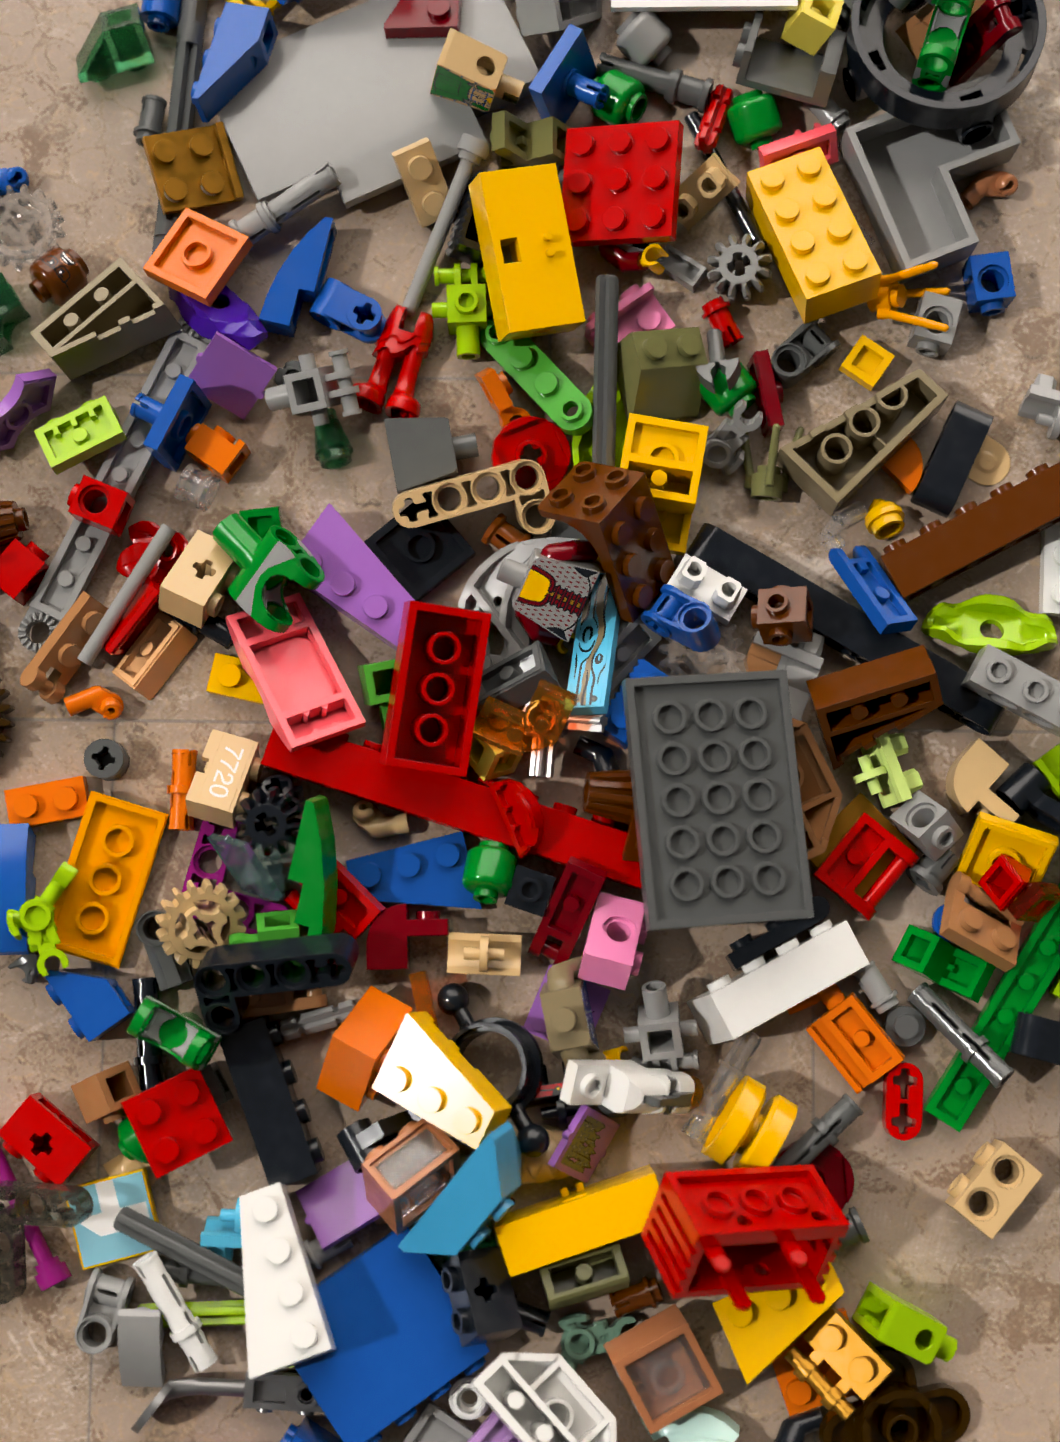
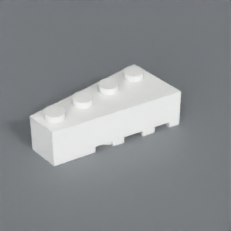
M830 919L815 925L808 930L811 937L801 942L795 937L775 947L777 955L767 960L763 956L751 960L741 966L743 970L741 974L730 978L729 974L724 975L706 985L709 989L708 991L687 1001L686 1003L694 1018L697 1019V1024L708 1045L734 1040L869 965L870 963L847 920L833 925Z
M280 1182L239 1197L249 1379H258L337 1350L287 1188Z

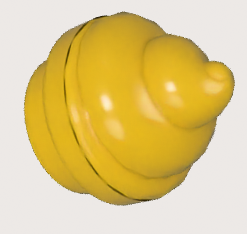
M881 498L874 499L865 516V526L869 533L874 534L876 539H889L903 530L905 515L902 508L894 502L885 501Z

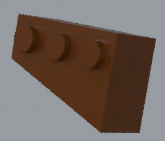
M924 644L806 681L822 739L833 770L844 764L843 758L861 747L868 750L877 744L875 739L894 727H897L900 731L944 704L937 673Z

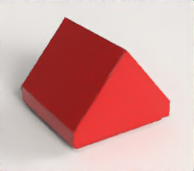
M1001 854L978 881V884L997 908L1004 912L1029 883L1032 870L1010 856Z

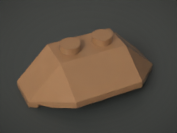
M792 718L808 860L826 852L843 795L807 722Z

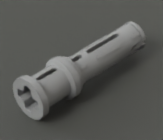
M326 162L315 172L306 176L271 201L267 202L264 200L263 202L259 201L256 203L255 210L238 221L235 219L231 220L228 223L229 227L249 236L252 244H254L271 232L274 234L278 233L281 230L280 228L283 227L282 223L289 217L301 211L336 186H339L342 182L332 165Z

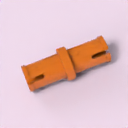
M173 749L171 753V785H167V794H171L168 830L194 831V817L187 815L185 799L196 773L198 751Z

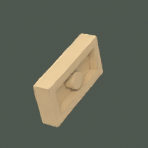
M426 137L391 153L418 223L422 228L436 222L449 190L431 142Z

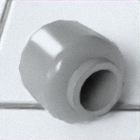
M632 12L615 31L619 35L616 41L617 48L630 61L647 66L651 62L657 67L672 51L667 45L672 39V30L655 12Z

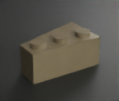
M120 257L30 332V334L66 376L73 380L182 329V327L162 300Z

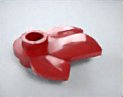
M140 521L128 527L129 536L133 544L125 548L117 560L116 569L121 575L129 577L160 528L156 522ZM177 531L170 541L173 547L172 555L167 557L164 550L148 576L160 585L188 545L184 535Z

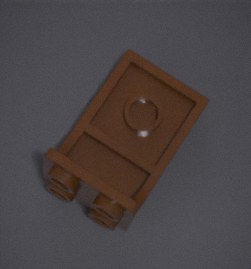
M582 461L572 468L538 506L542 517L558 520L572 526L594 547L600 559L620 620L634 623L658 595L661 587L669 582L676 570L644 472Z

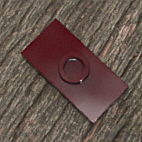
M767 349L754 352L747 364L748 372L757 383V390L754 394L756 397L755 405L757 412L761 411L763 413V421L760 427L764 438L772 436L774 424L780 425V431L785 425L780 403L784 401L783 388L780 380L774 379Z

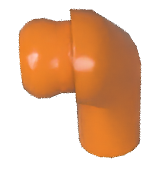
M99 685L64 698L65 706L71 716L92 709L103 715V718L114 720L121 715L124 709V703L118 694Z

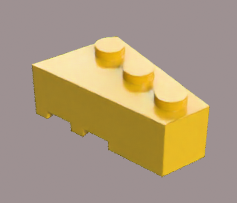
M828 1263L831 1268L829 1274L822 1275L825 1282L821 1288L826 1295V1300L821 1305L812 1303L803 1288L747 1293L752 1303L748 1311H741L735 1308L730 1296L712 1303L747 1386L844 1295V1289L832 1263Z

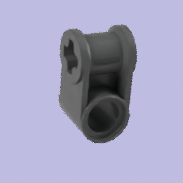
M819 319L806 324L803 323L773 352L770 361L774 379L780 380L783 389L794 386L810 371L822 365L841 346L838 340L833 341L818 325ZM780 360L789 361L793 364L795 371L785 372L780 369L777 362Z

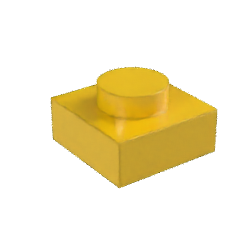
M862 334L841 364L839 371L871 391L895 355Z

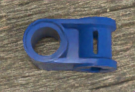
M334 278L326 279L309 311L311 317L326 327L339 330L368 344L376 343L387 321L382 314L379 303L375 299L353 290L348 285Z
M664 584L661 587V595L649 611L645 610L640 616L642 622L656 634L670 638L696 652H707L713 649L721 638V631L710 607L705 602L699 601L669 584ZM703 624L701 627L694 629L696 626Z

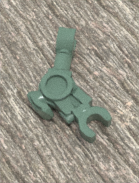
M579 1311L565 1315L558 1321L559 1326L564 1330L560 1341L562 1349L560 1354L576 1371L578 1364L583 1365L584 1361L591 1356L605 1353L606 1350L603 1344L621 1335L622 1327L626 1324L635 1323V1317L627 1314L622 1316V1318H616L613 1324L610 1325L607 1318L586 1326L580 1322L589 1321L591 1318L589 1314Z

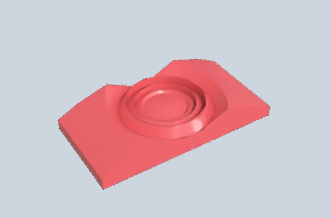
M300 593L284 597V601L289 608L288 612L293 619L292 625L284 633H277L265 628L244 610L226 616V624L242 667L253 680L262 698L271 725L290 752L365 727L366 724Z

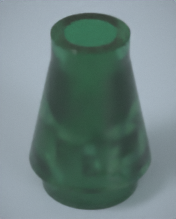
M326 408L330 423L315 427V459L320 462L322 468L333 470L342 468L352 461L353 447L337 418L336 410L334 408Z

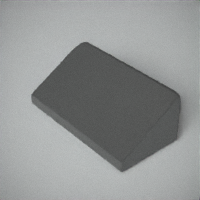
M539 640L483 670L477 708L489 720L494 721L559 685L557 676Z

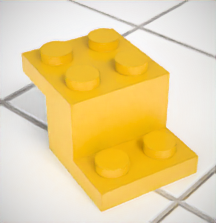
M629 413L620 468L646 474L670 553L684 556L691 517L697 500L709 426Z

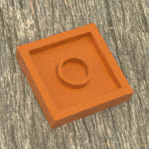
M186 207L144 265L143 270L149 278L211 307L253 244L249 236Z

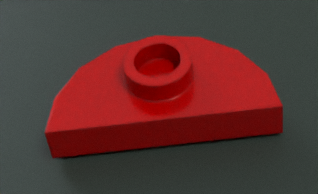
M504 779L488 784L520 859L531 855L539 847L544 835V818L539 802L532 791L521 782Z

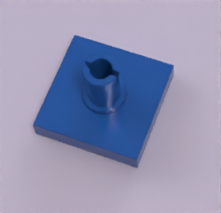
M572 24L568 25L528 87L541 119L554 116L561 122L566 123L580 101L592 106L594 109L600 110L604 105L598 100L600 99L606 103L609 96V86L594 81L596 66L583 29Z
M179 374L164 404L148 397L144 393H139L135 400L140 402V406L132 403L130 409L131 416L152 424L143 445L162 466L176 473L187 454L184 447L187 444L185 439L188 432L196 423H203L212 406V403L195 380Z

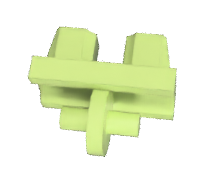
M886 732L875 739L877 742L875 746L868 750L861 747L860 750L863 756L857 758L863 773L852 777L854 784L866 781L871 796L878 794L883 809L911 799V794L923 787L919 772L915 768L902 772L897 757L908 753L909 746L903 733L888 734Z

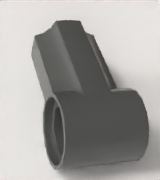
M164 909L147 911L140 916L136 924V934L145 946L160 991L190 981L194 979L195 975L188 958L182 965L178 964L174 954L168 956L162 947L164 942H160L159 939L150 934L148 928L150 920L155 915L166 914Z

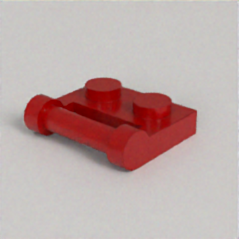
M864 812L819 865L812 876L849 905L859 916L869 922L877 913L875 907L908 867L913 868L920 858ZM888 849L895 858L861 898L854 890Z

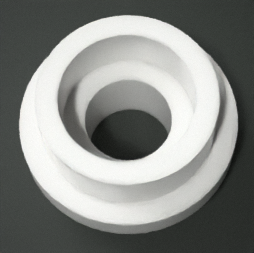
M466 1376L457 1380L449 1393V1405L452 1411L459 1418L465 1420H474L481 1417L489 1407L471 1383L476 1378L474 1376ZM467 1390H472L477 1394L478 1399L473 1404H467L463 1401L462 1394Z

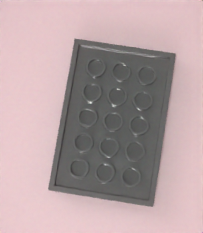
M787 670L625 678L622 681L646 932L814 918Z

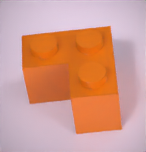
M371 985L332 1035L316 1089L359 1112L368 1098L374 1101L379 1095V1092L372 1089L374 1082L406 1014L412 1013L413 1008Z

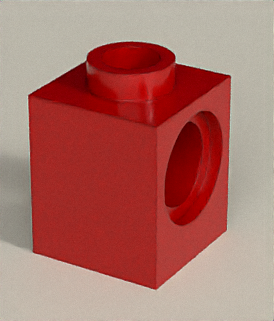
M86 475L83 476L80 484L76 483L73 486L67 501L68 506H70L68 512L76 520L121 537L136 503L128 492ZM98 497H106L107 505L105 509L99 513H91L90 505L93 500Z
M15 538L0 555V588L24 606L36 593L49 568V565L45 563L49 555L32 541L25 546Z

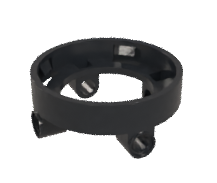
M854 0L847 29L848 63L847 67L843 68V83L846 93L852 102L869 97L881 109L904 122L930 129H954L963 146L978 143L991 134L994 129L992 124L995 116L1006 110L1020 97L1032 78L1046 38L1047 17L1044 1L1011 0L1012 4L1009 8L1013 16L1019 17L1023 29L1015 36L1009 38L998 49L999 51L1003 50L1001 60L987 78L975 86L961 91L936 92L920 88L907 81L894 69L886 55L883 44V29L889 15L896 7L889 0H876L865 27L859 24L860 7L863 11H866L870 0ZM911 0L902 11H899L901 13H910L920 9L927 2L925 0ZM994 17L993 20H994V22H995V24H996V26H997V25H998V22H997L996 18ZM1021 54L1025 55L1024 60L1018 70L1020 71V73L1014 79L1011 80L1017 68Z

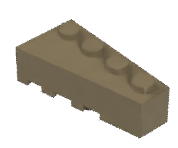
M919 368L877 392L875 396L865 402L847 409L839 417L825 425H819L809 431L804 437L795 442L791 441L781 447L777 455L776 465L827 514L832 516L940 411L949 395Z

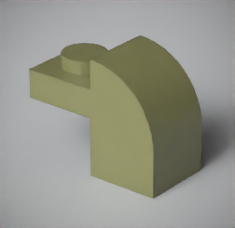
M506 110L492 113V130L490 132L492 151L501 156V167L504 169L556 163V166H564L567 128L571 127L554 116L526 123Z

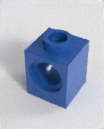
M1009 251L969 256L962 267L968 313L981 312L982 316H994L1003 313L1016 297ZM988 280L994 283L997 292L986 291L982 287L981 281Z

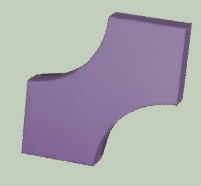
M50 369L16 374L10 391L0 402V451L14 448L23 428L38 415L50 411L57 375Z

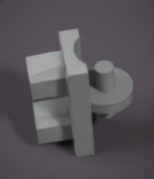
M1038 374L1019 406L1018 416L1036 420V424L1047 426V438L1056 440L1060 434V391L1056 390L1057 381L1054 377Z

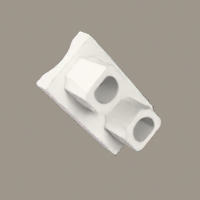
M688 554L684 555L667 583L678 588L683 593L705 602L710 607L714 618L725 625L730 621L748 590L742 587L740 582L731 577H725L708 567L706 562L695 556L691 557Z

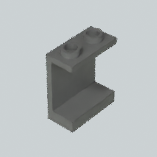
M756 11L753 23L745 21L740 42L737 46L732 65L739 68L735 84L826 108L847 32L836 29L828 39L824 55L816 53L812 56L797 47L758 37L764 11Z

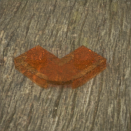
M540 679L526 712L488 695L474 725L473 737L506 752L523 756L524 752L541 750L549 745L552 747L559 739L578 695Z

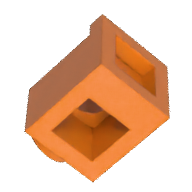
M196 423L190 429L185 439L187 444L184 449L190 458L227 484L251 454L245 442L239 439L234 445L233 443L236 439L218 425L211 429L204 423Z

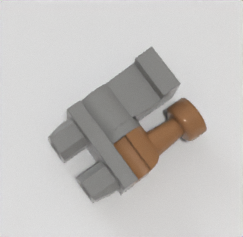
M759 631L753 636L744 659L746 672L787 670L792 718L802 720V715L810 696L806 681L818 676L824 658L820 657L823 650L825 637L813 632L812 642H799L798 646L795 647L793 645L774 646L772 644H764Z

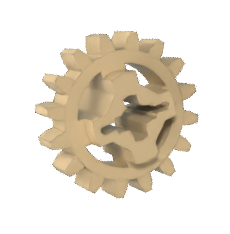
M204 878L201 887L197 888L192 880H188L187 890L183 893L174 887L172 892L175 899L172 902L163 899L161 901L166 914L155 915L156 922L162 927L155 931L156 936L160 942H164L162 947L168 956L174 954L176 962L180 965L189 958V962L194 969L199 967L201 960H203L205 954L211 948L229 945V935L246 932L245 925L239 920L245 917L246 913L241 905H237L240 902L234 892L228 893V889L221 882L213 889V885L208 878ZM181 913L180 921L176 924L177 918ZM196 915L199 920H203L209 931L206 932L202 926L199 927L193 916Z

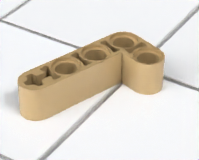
M518 459L410 489L398 494L392 504V514L395 520L406 528L424 526L510 501L513 503L519 525L529 533L535 535L544 534L553 527L555 522L554 519L545 518L541 525L532 527L526 521L527 510L533 505H539L550 493L542 466L529 459ZM522 466H530L536 475L534 484L529 488L522 489L515 481L516 472ZM490 476L497 482V492L490 499H482L477 493V483L481 478ZM446 487L455 488L459 493V503L451 510L442 509L438 504V495ZM430 491V503L436 511L435 515L429 516L428 508L416 511V518L413 520H409L405 514H399V509L405 507V499L411 498L414 504L423 503L426 500L422 494Z

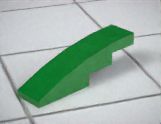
M317 795L305 801L288 875L289 880L303 884L294 923L309 927L307 936L334 933L336 924L338 874L335 835L328 798L323 795Z

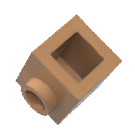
M129 1061L94 1074L71 1086L86 1124L102 1118L104 1125L126 1116L121 1102L141 1093Z

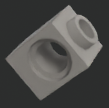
M925 290L917 304L914 316L947 324L949 330L940 334H934L927 328L912 325L907 347L915 348L918 354L925 357L944 356L952 345L963 300Z
M917 790L911 799L907 800L890 816L900 833L915 848L935 862L964 835L950 812L920 790Z

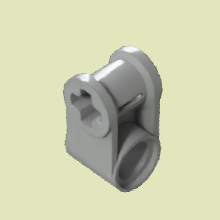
M94 1268L86 1287L84 1304L75 1330V1341L81 1351L87 1354H98L117 1340L119 1309H128L135 1289L136 1278L128 1277L124 1280L103 1274V1269ZM91 1322H99L105 1327L107 1334L104 1342H96L90 1337L88 1331Z

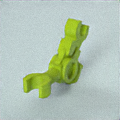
M65 861L59 867L40 897L36 895L34 899L26 901L19 911L8 909L6 912L7 926L11 934L17 940H22L19 928H22L28 934L27 942L30 952L39 951L40 956L37 960V969L43 977L49 975L45 962L51 956L58 957L63 968L69 967L67 955L56 948V944L61 943L54 922V911L56 908L53 907L79 872Z

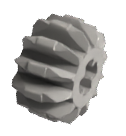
M730 234L728 236L730 247L726 248L720 242L715 244V249L721 257L708 256V264L716 268L710 270L707 273L709 281L719 280L714 287L717 294L723 293L729 287L728 299L730 301H735L738 290L742 291L745 301L751 300L749 288L753 286L759 293L765 290L763 283L758 278L765 280L772 278V271L764 268V266L773 262L771 254L760 255L765 248L763 241L757 242L750 248L752 241L750 234L743 236L742 244H737L735 235ZM743 260L744 265L749 262L750 265L745 267V274L737 276L735 270L732 273L729 272V270L735 268V261Z

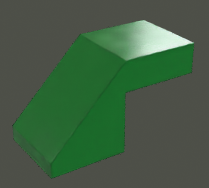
M910 924L892 958V961L976 1003L979 1002L996 968L979 957L957 949L941 937Z

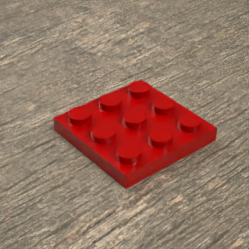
M680 120L567 128L562 198L572 247L676 241L684 130Z

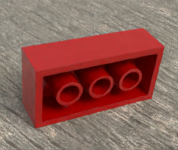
M413 600L404 602L379 763L461 777L467 776L491 613Z

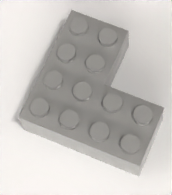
M990 73L949 88L944 92L968 89L982 82ZM1007 110L995 116L992 124L994 129L989 136L978 143L968 146L961 145L954 129L920 127L904 122L889 113L881 114L845 128L838 148L892 273L932 261L938 262L936 269L897 281L899 284L965 260L971 256L976 248L979 239L954 183L1011 160L1021 142Z

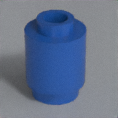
M142 0L140 18L152 31L159 33L169 32L170 29L178 26L181 0Z

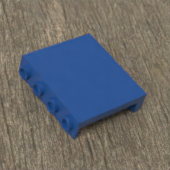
M409 1227L398 1235L391 1231L316 1284L337 1350L296 1364L294 1367L343 1442L380 1441L383 1437L380 1433L381 1430L392 1422L398 1427L408 1421L418 1412L415 1408L417 1404L428 1396L431 1401L441 1397L451 1389L450 1380L461 1372H464L466 1376L474 1373L486 1363L484 1356L490 1352L486 1344L462 1348L459 1335L454 1332L452 1327V1305L449 1293H446L442 1286L440 1274L426 1254L406 1253L398 1247L409 1233Z

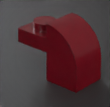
M407 903L394 905L384 910L374 920L368 932L366 944L367 970L410 969V936H447L450 932L449 919H440V911H417L416 919L409 920V904Z

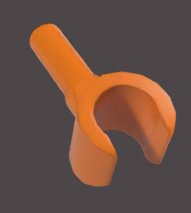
M833 984L788 1009L789 1015L817 1004L819 1001H822L825 1007L831 1010L841 1003L845 997L839 987Z

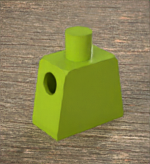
M869 1282L852 1316L855 1322L875 1339L927 1365L932 1363L934 1357L945 1362L953 1358L958 1342L957 1339L946 1334L948 1328L946 1325L921 1308L873 1282Z

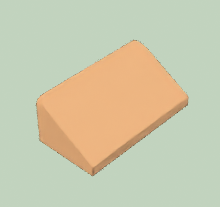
M159 610L113 669L112 673L145 698L151 700L198 639L180 623Z

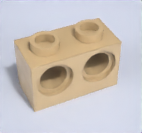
M994 1139L992 1143L985 1142L977 1150L972 1159L975 1162L974 1166L966 1176L962 1173L953 1180L947 1190L950 1196L945 1201L959 1215L990 1239L995 1237L1043 1176L1040 1171L1010 1146L997 1139ZM1008 1159L1011 1164V1173L1006 1179L998 1180L995 1176V1166L999 1161ZM983 1191L986 1196L984 1208L979 1212H972L969 1208L970 1197L975 1192Z

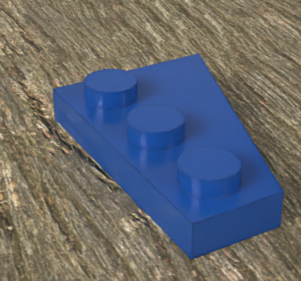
M462 831L345 861L347 870L379 902L482 909L481 903L473 899L474 894L468 892L462 885L468 853Z

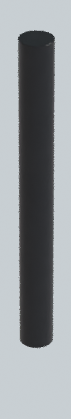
M697 111L689 113L684 118L694 139L697 133H700L699 126L702 121ZM716 147L709 154H704V152L700 150L705 160H707L715 152L721 159L724 166L726 167ZM736 186L725 198L743 233L751 235V247L759 241H763L766 247V241Z

